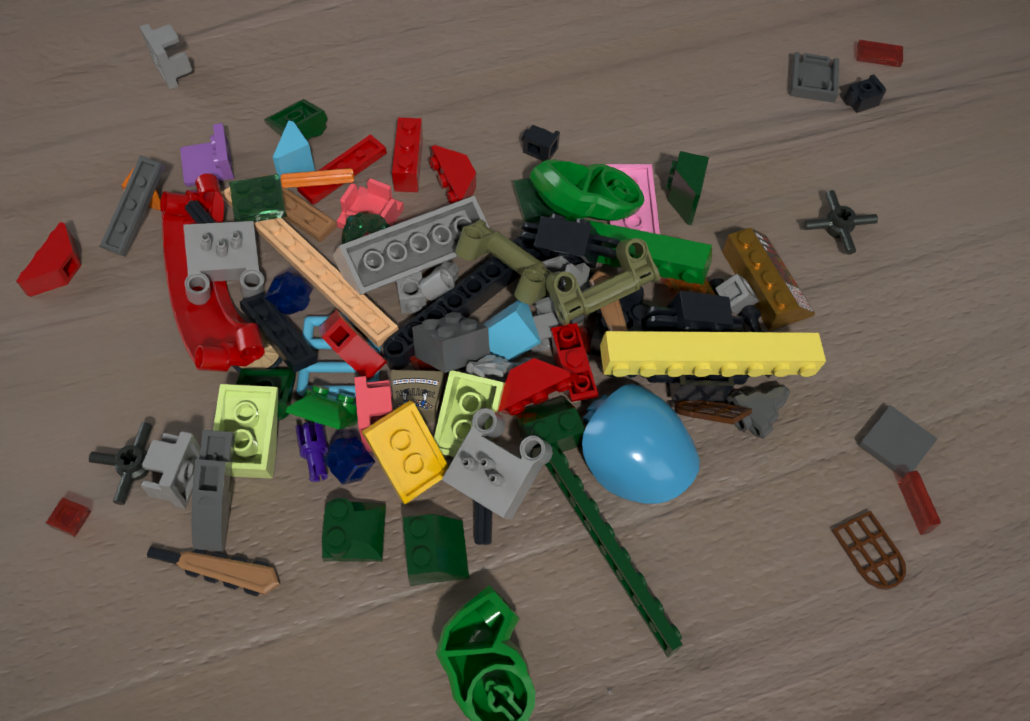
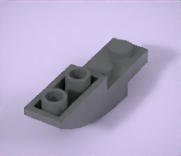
M203 430L200 456L199 459H195L192 490L191 524L193 549L224 551L231 499V492L228 491L235 441L234 432Z

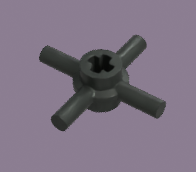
M830 190L825 195L831 211L825 219L805 220L803 223L804 230L826 228L830 236L841 238L847 255L854 254L856 248L850 233L856 225L876 224L878 216L877 214L856 216L850 207L840 206L835 191Z
M142 422L134 444L121 448L116 455L94 451L89 455L90 463L115 466L116 472L121 476L113 499L115 504L125 505L133 480L143 479L148 475L149 471L157 472L147 470L142 465L147 455L145 446L152 429V425Z

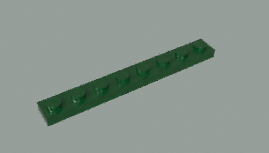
M552 445V457L544 465L667 658L672 656L683 645L680 631L673 623L669 624L665 618L663 605L658 598L651 596L647 590L648 584L641 572H636L630 564L631 557L628 551L623 546L619 547L614 539L615 533L608 522L604 523L599 516V508L592 498L588 499L584 493V485L578 475L575 474L573 476L568 468L569 462L564 453L558 452L555 446Z

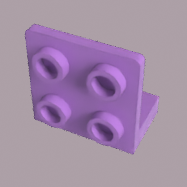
M223 123L213 124L214 135H210L211 142L180 148L185 186H194L197 177L205 173L215 175L218 181L234 179L230 146Z

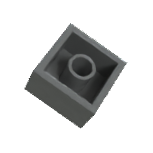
M448 313L444 318L437 320L428 319L423 321L421 325L412 327L415 357L444 373L467 366L470 361L478 362V360L486 355H490L488 327L474 319L462 316L461 313Z

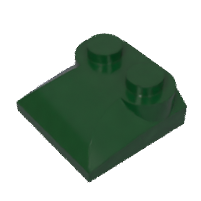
M305 99L264 119L265 123L281 137L288 121L295 123L306 140L322 135L327 128L325 111Z
M241 369L236 385L278 387L277 421H280L289 415V413H286V409L291 405L290 401L296 372L293 373L291 369Z
M335 498L327 502L324 510L322 531L323 561L383 562L386 504L350 502L345 498Z

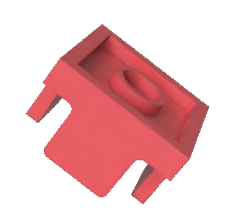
M369 178L367 181L368 189L360 186L357 190L356 184H350L340 199L342 213L336 221L337 227L364 237L394 225L404 209L403 202L392 198L391 186Z
M366 376L354 377L358 428L364 451L371 452L372 450L361 431L394 411L391 401V385L389 380L367 382Z

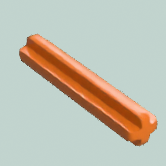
M352 168L283 173L280 180L283 188L353 183L354 171Z

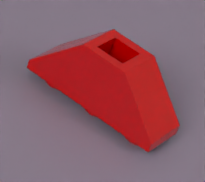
M437 145L431 146L432 157H429V163L432 170L438 173L441 188H446L449 203L453 204L472 197L476 189V171L468 156Z
M59 222L16 280L27 296L32 297L68 285L82 264L74 238L65 223Z
M335 310L318 328L321 337L356 372L361 376H366L367 381L387 363L338 310Z
M577 323L551 328L555 366L578 374L580 379L572 383L573 387L564 391V393L571 402L598 397V391Z
M533 358L509 371L498 412L509 414L510 416L519 414L525 410V406L531 403L539 404L549 399L548 395L555 391L560 393L573 387L572 383L580 380L579 376L573 372Z

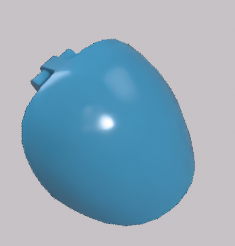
M629 384L620 387L609 397L605 394L602 395L599 400H594L588 407V412L583 417L584 422L587 423L582 439L583 455L593 476L607 491L630 501L643 504H658L676 498L693 483L699 472V454L681 418L659 396L642 386Z

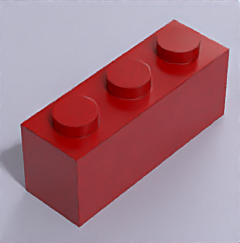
M398 117L392 168L394 192H418L423 146L422 118Z

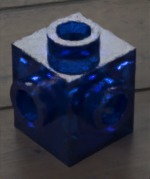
M287 271L274 277L264 298L274 304L280 312L291 315L306 309L310 303L309 296L313 289L302 278Z
M357 437L335 440L323 458L331 473L342 485L361 481L376 462L365 449V445Z

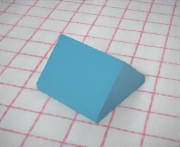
M288 121L272 157L280 184V177L283 173L315 171L309 143L295 123Z
M519 300L482 324L488 327L490 355L502 357V359L506 358L508 362L541 343L529 305Z

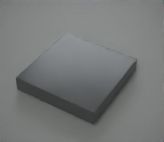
M890 405L858 446L906 480L938 438Z

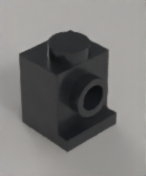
M873 74L870 75L869 79L851 84L844 98L853 110L858 113L879 106L887 89Z
M532 125L530 129L524 131L522 136V142L524 143L523 153L543 162L551 160L559 148L560 132L556 130L552 133L544 128Z

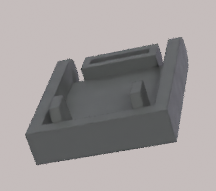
M795 52L792 60L790 96L835 103L839 85V58H834L832 67H829L830 57L803 53L802 60L799 62L800 53Z

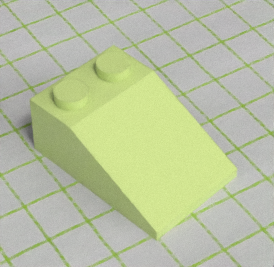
M453 370L449 372L434 435V440L443 455L456 456L473 426L472 419L478 410L487 408L501 415V412H498L505 385L504 382ZM493 417L486 420V430L492 427Z
M220 384L213 430L235 433L231 477L273 479L277 446L278 387Z

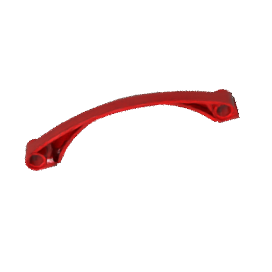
M205 173L198 176L195 181L197 191L186 190L185 194L164 191L161 196L160 211L162 215L164 264L174 318L184 346L196 369L201 371L227 372L230 366L246 367L255 360L260 359L264 355L265 349L258 324L247 323L235 310L229 296L226 281L210 282L211 296L205 304L195 305L187 299L185 279L188 276L184 225L196 223L185 211V206L189 201L196 200L215 223H223L224 200L218 179L213 174ZM196 286L192 288V290L194 291H201L204 289L201 286Z

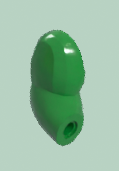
M551 159L537 165L529 177L543 201L554 211L567 218L618 221L636 214L645 201L642 190L630 176L606 164H592L585 167L573 162Z
M490 584L458 609L442 628L436 655L448 675L453 699L469 720L528 721L535 707V689L529 675V666L522 650L510 640L520 617Z

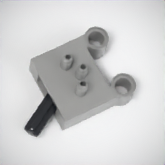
M189 201L185 206V211L196 224L184 225L188 276L185 279L187 299L195 305L205 304L210 299V282L240 280V292L245 299L264 292V277L259 271L253 221L215 223L198 201ZM252 282L258 284V286L252 288L246 284ZM196 286H201L204 288L201 291L192 290V288Z
M484 408L474 414L472 419L473 426L442 478V481L476 501L474 542L478 545H490L492 543L493 512L502 518L513 519L542 465L548 463L553 454L551 445L537 436H528L521 442L520 454L522 458L491 441V438H496L504 432L505 420L500 414ZM493 417L492 427L486 430V420ZM540 444L541 453L533 458L531 450L534 445Z

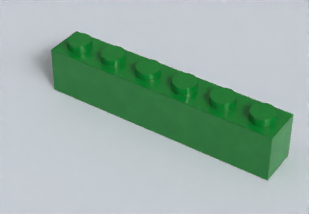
M565 217L567 221L575 222L576 218ZM587 220L591 222V225L600 236L611 237L620 241L633 238L645 241L661 277L678 279L687 283L704 284L712 262V245ZM632 244L628 249L631 257L635 255V248ZM598 256V263L621 267L618 258Z

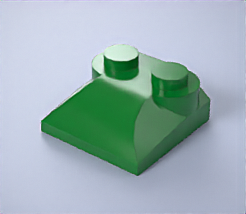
M313 385L312 389L307 388L304 398L291 404L286 409V413L338 430L354 426L358 421L357 404L354 401V396L345 393H339L338 396L329 393V388L320 385Z

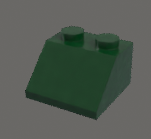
M680 151L678 161L672 160L669 174L674 176L668 177L665 190L670 191L668 202L687 225H692L701 196L709 157Z
M564 397L526 408L523 412L513 416L522 440L528 436H537L547 441L551 446L554 445L558 452H565L582 446L585 431L584 425L576 407ZM536 444L532 448L531 455L533 458L540 455L542 450L540 444Z
M435 514L403 517L407 573L410 586L469 579L462 520Z

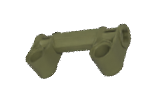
M482 219L463 227L455 249L456 254L460 258L473 261L480 256L491 253L515 270L521 277L514 295L522 303L534 304L549 295L546 288V280L552 272L545 268L543 262L523 250L499 231L494 232ZM562 277L558 279L557 287H559Z
M633 238L619 242L616 247V256L623 272L586 290L581 291L576 277L570 272H554L550 274L546 280V288L560 322L564 326L568 325L570 320L580 315L586 316L640 290V286L651 281L654 283L659 281V271L653 262L645 241ZM631 244L635 248V255L633 257L628 252ZM560 277H563L566 282L563 291H560L557 287V281Z

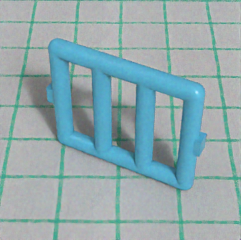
M341 313L353 327H356L343 313ZM307 316L304 319L302 338L312 349H332L324 339H313L314 327H320L330 316ZM366 339L381 355V346L377 347L370 339ZM318 362L298 371L296 392L299 396H304L307 388L312 389L313 386H308L309 373L358 372L346 362ZM380 370L368 382L379 381ZM324 386L329 388L330 394L338 396L339 393H345L356 397L355 386Z

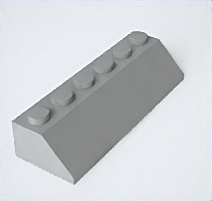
M475 196L339 245L333 253V257L343 278L359 295H363L459 257L455 249L463 227L476 223L481 219L486 222L487 227L489 225Z

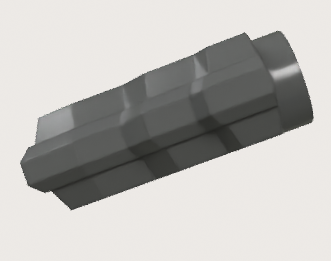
M783 384L769 386L763 391L755 389L746 393L737 391L728 396L727 401L729 405L752 408V414L734 424L735 427L742 432L749 430L756 437L764 439L774 429L772 424L778 419V410L785 405L790 390Z

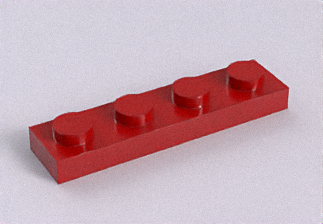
M370 134L318 171L352 168L354 176H356L386 155V147ZM343 184L297 187V190L312 205H315Z

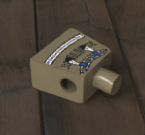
M391 370L395 410L406 402L412 401L415 403L424 422H435L444 389L443 372Z

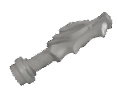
M486 355L478 360V362L470 361L466 366V371L470 374L475 373L483 378L485 374L503 377V374L508 375L511 369L531 360V358H522L520 362L513 363L508 362L506 358L502 359V357H496L495 355Z

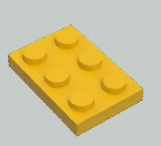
M412 401L406 402L361 431L399 499L404 504H407L442 480L449 468L415 403Z

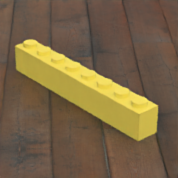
M606 331L600 344L604 375H614L616 377L626 375H641L643 377L654 375H668L670 377L681 375H695L697 377L708 375H722L724 377L734 375H749L751 377L761 375H775L777 377L801 375L809 377L816 375L826 362L819 333Z

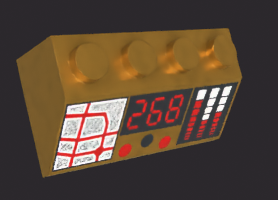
M753 228L728 234L722 253L735 275L739 274L746 279L759 299L754 305L760 310V317L768 331L815 315V312L767 235Z

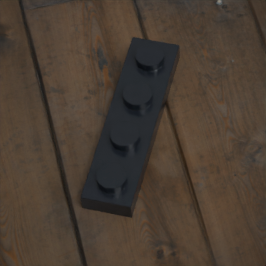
M264 292L240 301L241 310L252 323L258 324L260 333L293 373L318 363L317 354Z

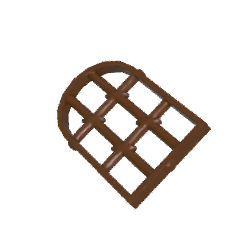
M684 400L674 404V411L679 415L727 424H735L752 414V408L711 401Z
M871 511L855 519H850L849 522L832 530V533L858 570V573L868 584L877 589L887 590L895 588L904 580L906 563L900 551ZM868 516L879 533L875 535L871 533L862 519ZM858 522L868 538L863 541L857 539L849 525ZM845 528L855 545L848 547L838 531ZM882 536L894 554L890 556L885 554L875 539ZM868 543L873 544L883 559L875 563L863 546ZM856 549L860 551L870 566L863 569L852 551ZM898 559L901 565V575H899L890 562L891 560ZM885 564V566L890 568L898 581L888 585L877 567ZM870 571L875 572L882 584L873 581L866 573Z

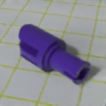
M311 421L303 423V428L300 424L295 425L300 456L307 460L309 480L311 482H320L319 476L322 477V480L327 479L328 474L326 472L324 456L328 452L324 425L314 422V427Z

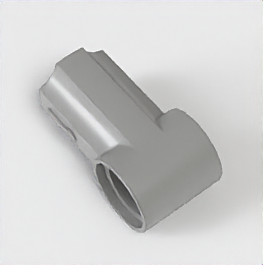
M446 261L439 264L429 276L420 280L421 292L428 300L432 301L454 288V282L458 279L457 274L459 271L455 262Z

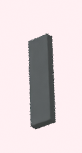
M141 155L139 156L99 247L126 257L166 167L164 164Z

